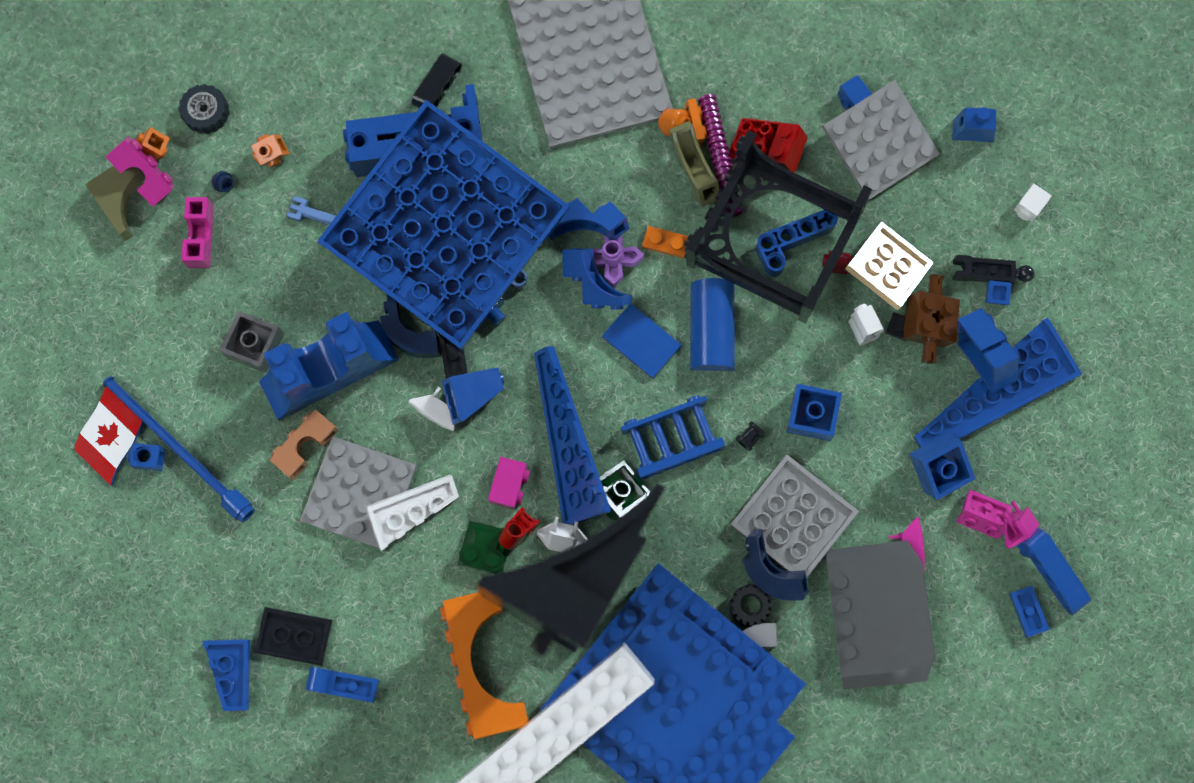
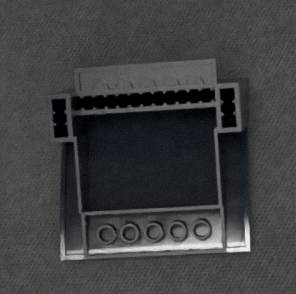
M657 483L628 512L595 535L573 547L523 567L482 576L477 584L479 595L539 631L530 645L533 648L531 654L536 657L544 656L552 640L572 652H576L578 647L585 649L609 608L614 595L647 541L639 533L666 487Z

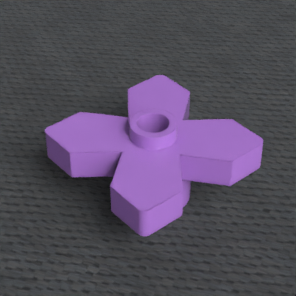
M622 235L616 240H610L604 236L605 244L602 249H593L594 260L597 268L605 267V280L613 287H616L624 279L622 266L636 267L644 259V254L635 246L623 248Z

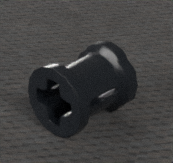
M750 422L748 424L749 427L742 435H737L735 438L749 452L753 449L752 446L760 437L763 438L765 436L764 431L754 422Z

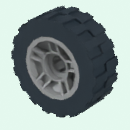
M195 85V87L189 88L179 101L181 118L192 131H196L199 134L216 132L228 120L227 117L230 113L228 109L229 104L221 91L212 85ZM206 106L208 107V109H207L206 112H201V111H200V110L205 109Z

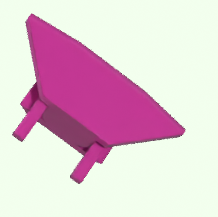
M1014 500L1011 501V504L1015 511L1010 516L1006 511L1003 512V516L1006 519L1004 523L1005 546L1009 549L1030 538L1039 526L1029 507L1021 511Z
M916 517L903 533L889 535V539L907 540L922 561L925 573L923 533L919 517Z

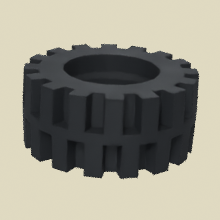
M748 584L741 586L733 593L729 609L737 623L746 627H752L762 624L771 613L772 603L768 594L756 585ZM753 596L758 599L760 610L757 614L747 615L742 611L741 601L743 598Z

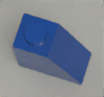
M498 367L452 376L441 381L452 425L466 420L504 389V378L499 372Z

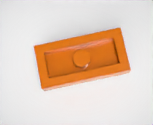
M696 98L688 99L683 109L687 111L698 144L701 146L707 136L706 128L701 124L702 110L700 106H697Z
M648 226L642 248L685 259L686 252L684 251L686 247L684 244L688 236Z

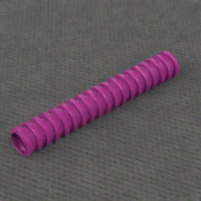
M706 94L701 96L697 102L702 110V122L706 128V140L710 148L709 152L712 154V165L715 166V178L718 179L719 188L724 189L727 184L725 181L726 175L733 168V164L730 163V152L727 151V139L724 138V127L721 126L722 120L719 114L720 110L717 107L716 95ZM742 203L734 212L737 213V215H733L732 217L739 216L743 213V208L741 207ZM728 208L725 212L729 214L732 210Z

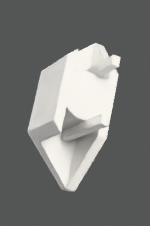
M440 387L436 389L433 395L409 400L408 403L421 415L442 428L454 431L455 426L452 425L448 405L436 398L441 390Z
M555 517L553 523L537 530V536L549 550L562 552L587 539L577 527L578 522L575 521L574 526L558 522L559 517Z

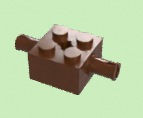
M939 274L929 275L928 292L918 291L910 295L906 303L903 339L923 343L921 362L926 364L936 363L937 347L944 348L956 343L960 300L942 295L944 276H939Z

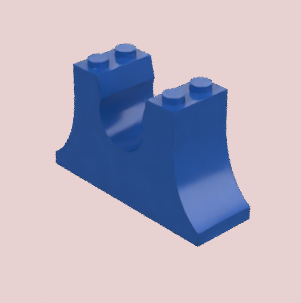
M346 311L326 322L325 328L328 333L317 342L298 349H293L290 344L283 343L263 353L270 368L259 382L277 419L280 421L398 361L399 358L379 320L357 322Z

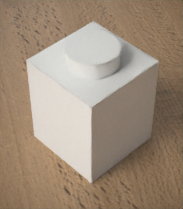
M1033 183L1014 210L1021 219L1033 222L1052 195Z

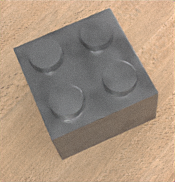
M238 311L219 351L226 358L266 373L269 364L263 353L279 346L284 333L276 325Z

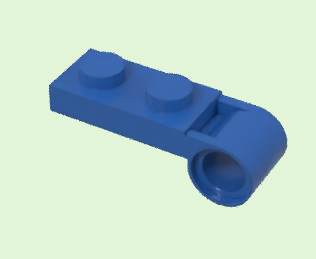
M310 666L305 690L374 703L379 679Z

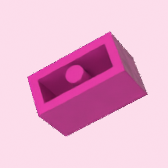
M500 457L488 502L516 510L517 505L521 506L524 492H521L523 483H528L530 476L527 464Z

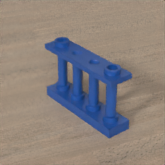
M699 395L687 399V403L639 421L635 418L624 422V426L621 427L622 435L630 433L642 463L640 464L641 468L637 469L640 480L724 450L726 445L723 438L716 439L715 436L713 437L701 406L707 402L706 396L700 398ZM692 409L705 439L703 441L704 444L697 447L691 443L680 415ZM670 417L673 419L684 447L682 449L683 452L676 455L670 451L659 421ZM649 425L652 427L663 455L661 456L662 460L654 463L649 459L638 429Z

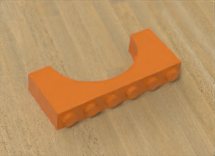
M479 592L444 600V607L440 608L442 621L447 620L449 629L445 630L447 643H452L454 652L450 653L453 667H458L459 675L455 676L458 690L463 689L464 698L460 699L463 713L468 712L470 720L465 722L468 736L473 735L474 740L520 729L528 722L524 702L507 703L487 693L476 679L471 662L472 645L478 630L489 618L502 613V608L480 596Z

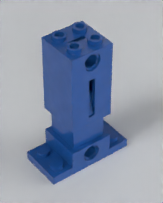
M474 84L465 85L466 93L462 94L464 106L450 108L451 114L446 115L482 141ZM416 112L345 121L346 129H343L344 142H347L348 149L345 150L346 162L349 163L350 171H354L356 177L368 176Z

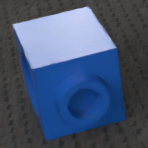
M133 443L132 449L128 452L129 465L135 469L162 471L166 449L160 445ZM149 452V459L146 462H142L143 454Z

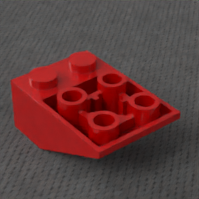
M741 118L729 150V157L736 159V145L740 137H745L749 130L757 134L756 144L763 153L779 165L795 173L808 139L800 125Z

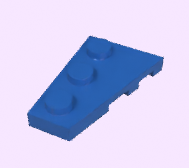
M250 640L202 641L204 649L207 651L210 669H212L215 685L223 711H249Z

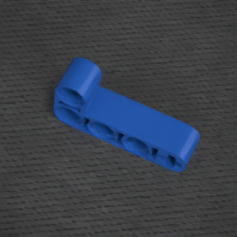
M822 210L761 234L757 240L756 252L766 274L771 277L781 275L786 264L783 251L831 233L835 229L838 216ZM823 219H825L826 221H831V223L828 224L827 222H823ZM804 226L809 227L812 232L805 233L801 228ZM787 234L792 240L785 241L781 238V235ZM768 242L772 247L764 249L761 243ZM773 261L778 262L780 268H772L769 263Z
M1037 528L1030 538L1017 545L1021 550L1020 554L1032 560L1060 604L1069 614L1074 615L1091 601L1082 583L1047 532Z

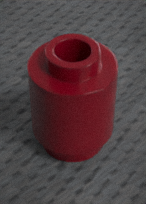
M829 250L828 254L823 255L822 267L825 266L832 250ZM842 252L832 273L847 275L849 272L845 268L854 256H851L850 253Z

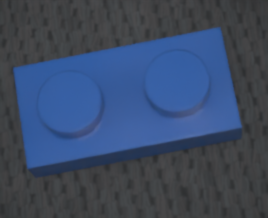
M1033 586L1009 593L1025 638L1049 630Z

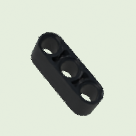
M444 53L440 54L416 90L411 104L420 108L425 100H428L438 107L445 96V90H449L457 77L455 76L456 73H460L462 63Z

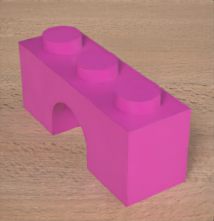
M127 136L105 157L120 173L130 167H137L143 171L145 182L139 186L137 191L153 207L173 190L174 181L168 173L160 171L157 167L158 163L152 156L145 155L141 150L142 146L136 139L133 138L131 140Z
M185 197L184 219L188 224V239H183L181 261L188 268H210L214 205L208 197Z

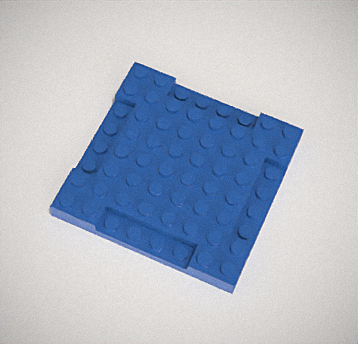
M425 100L317 242L459 349L463 350L534 253L546 241L568 212L569 205L428 100Z

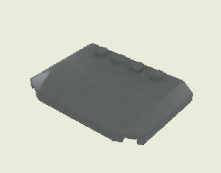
M906 540L828 550L827 567L843 688L854 689L927 681L936 657L923 563L909 542Z

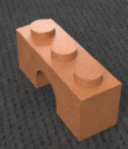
M316 409L304 416L300 427L293 429L288 434V440L282 446L276 447L271 454L272 457L269 459L293 481L308 465L301 457V446L306 441L314 440L324 447L331 440L332 436L339 431L336 426Z

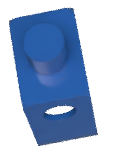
M967 107L953 119L952 140L994 142L996 132L995 109Z

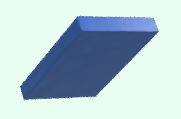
M632 304L627 306L602 335L605 341L652 379L681 347L678 341Z

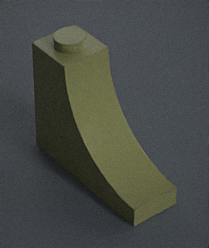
M112 166L85 185L118 234L126 241L133 237L127 224V205L135 189L145 181L143 171L137 167L127 168L124 172L120 173Z

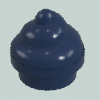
M220 171L212 176V186L216 191L226 193L233 188L234 180L230 173Z

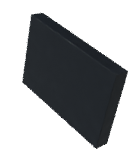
M264 607L254 653L323 666L333 620Z

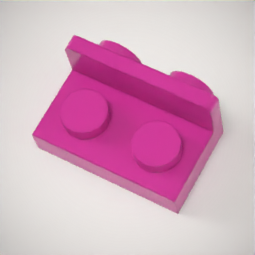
M969 489L962 512L957 518V523L982 532L987 536L1000 539L1004 533V523L1006 522L1003 512L1006 511L1010 516L1012 506Z

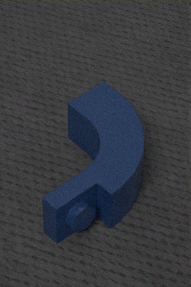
M386 294L387 301H384L385 314L389 315L380 316L382 327L393 345L403 353L413 357H440L436 331L413 332L405 328L400 320L399 303Z
M762 529L753 530L748 535V538H746V548L750 552L742 559L750 579L763 592L777 599L787 601L804 600L809 593L806 571H785L776 567L767 556Z

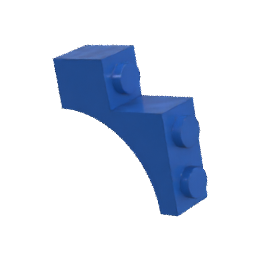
M576 198L572 202L567 203L569 205L568 212L549 237L551 240H554L556 237L567 232L590 230L601 233L610 240H616L630 228L627 218L611 201L606 205L600 206L592 214Z
M572 248L562 250L563 277H572V281H582L583 304H589L594 309L605 308L606 305L610 306L612 310L624 309V305L632 304L631 294L617 291L603 279L597 269L593 249Z

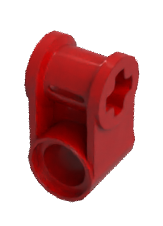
M523 507L506 524L499 537V542L505 549L512 550L517 548L540 524V521L538 519L534 520L525 512L526 509Z

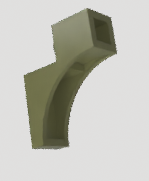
M688 121L669 129L679 166L689 178L694 197L702 207L715 202V197L720 189L719 184L702 154L693 125Z

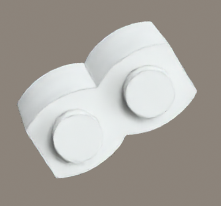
M862 304L854 309L855 312L850 315L851 319L848 323L859 345L862 346L878 339L884 328L872 305Z

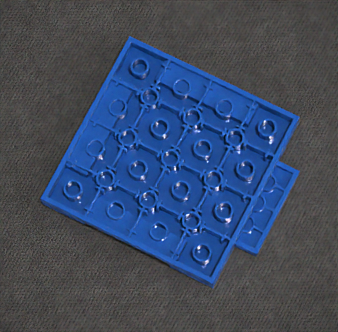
M658 563L540 709L542 711L625 642L655 679L654 684L582 744L628 783H759L795 738L777 720L804 688L806 683Z

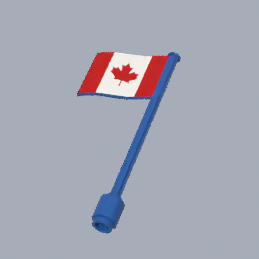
M109 376L103 381V386L105 387L95 411L80 432L74 450L111 486L113 485L120 465L128 455L143 423H145L221 496V506L235 520L243 523L253 515L255 511L252 507L253 504L237 489L233 491L228 490L117 384L114 381V377Z

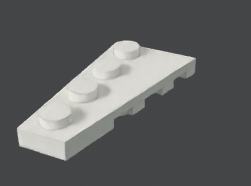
M447 475L365 507L381 551L392 541L405 535V532L415 525L418 526L428 516L438 512L459 497L452 475Z

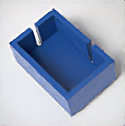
M980 308L958 319L957 345L992 393L1016 382L1017 372L1019 371V352L1007 342L1005 333L997 329L992 316L986 314Z

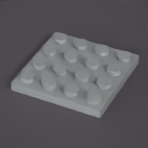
M895 80L821 126L859 189L862 190L864 185L872 189L869 199L940 154Z
M332 436L300 521L379 548L365 507L408 491L417 465Z
M786 455L730 526L745 538H748V535L753 530L762 529L767 555L786 571L805 570L806 577H808L859 511L790 456Z

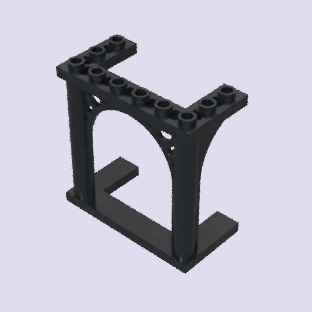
M748 130L746 136H741L736 145L737 151L735 155L737 156L735 162L737 165L734 170L730 169L725 178L727 184L724 189L720 188L715 197L717 203L714 208H709L705 216L707 220L705 226H700L699 229H696L694 235L689 234L684 244L686 247L684 251L686 252L687 266L693 269L696 266L701 267L799 315L798 320L806 324L866 207L872 189L864 185L856 202L773 161L757 146V134ZM750 175L755 179V188L748 189L743 181L745 176ZM760 177H763V181H768L769 183L765 186L761 185ZM738 185L744 192L743 195L740 197L736 196L735 194H738L739 192ZM763 191H783L847 220L815 286H812L807 297L751 270L735 255L729 240L730 221L739 205L750 196ZM728 208L732 210L729 214L725 212ZM719 226L724 228L722 234H713L718 232ZM716 239H721L725 242V246L720 250H712L709 244ZM725 252L729 253L730 258L728 260L724 256L723 258L718 257L723 255Z

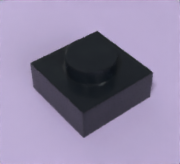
M893 312L885 334L906 342L907 340L903 339L905 316Z

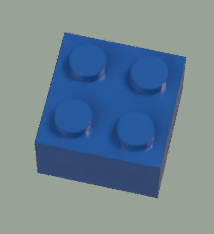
M797 384L793 393L786 433L831 441L835 434L842 393Z
M949 433L909 454L924 493L936 500L976 479L962 441Z

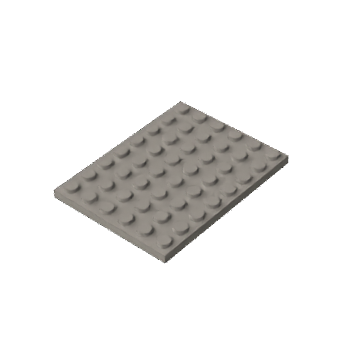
M508 0L550 149L658 121L664 110L672 108L640 0Z

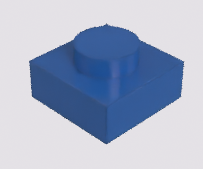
M987 281L985 303L1009 305L1012 283Z

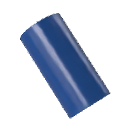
M705 278L691 283L690 370L735 371V284L725 279Z

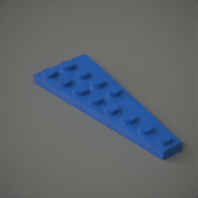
M1049 318L1044 319L1014 346L1020 355L1016 382L992 393L980 377L914 437L918 447L921 448L947 433L961 439L1082 375Z
M546 346L535 352L534 356L562 522L573 526L575 521L579 524L610 513L611 509L555 348Z

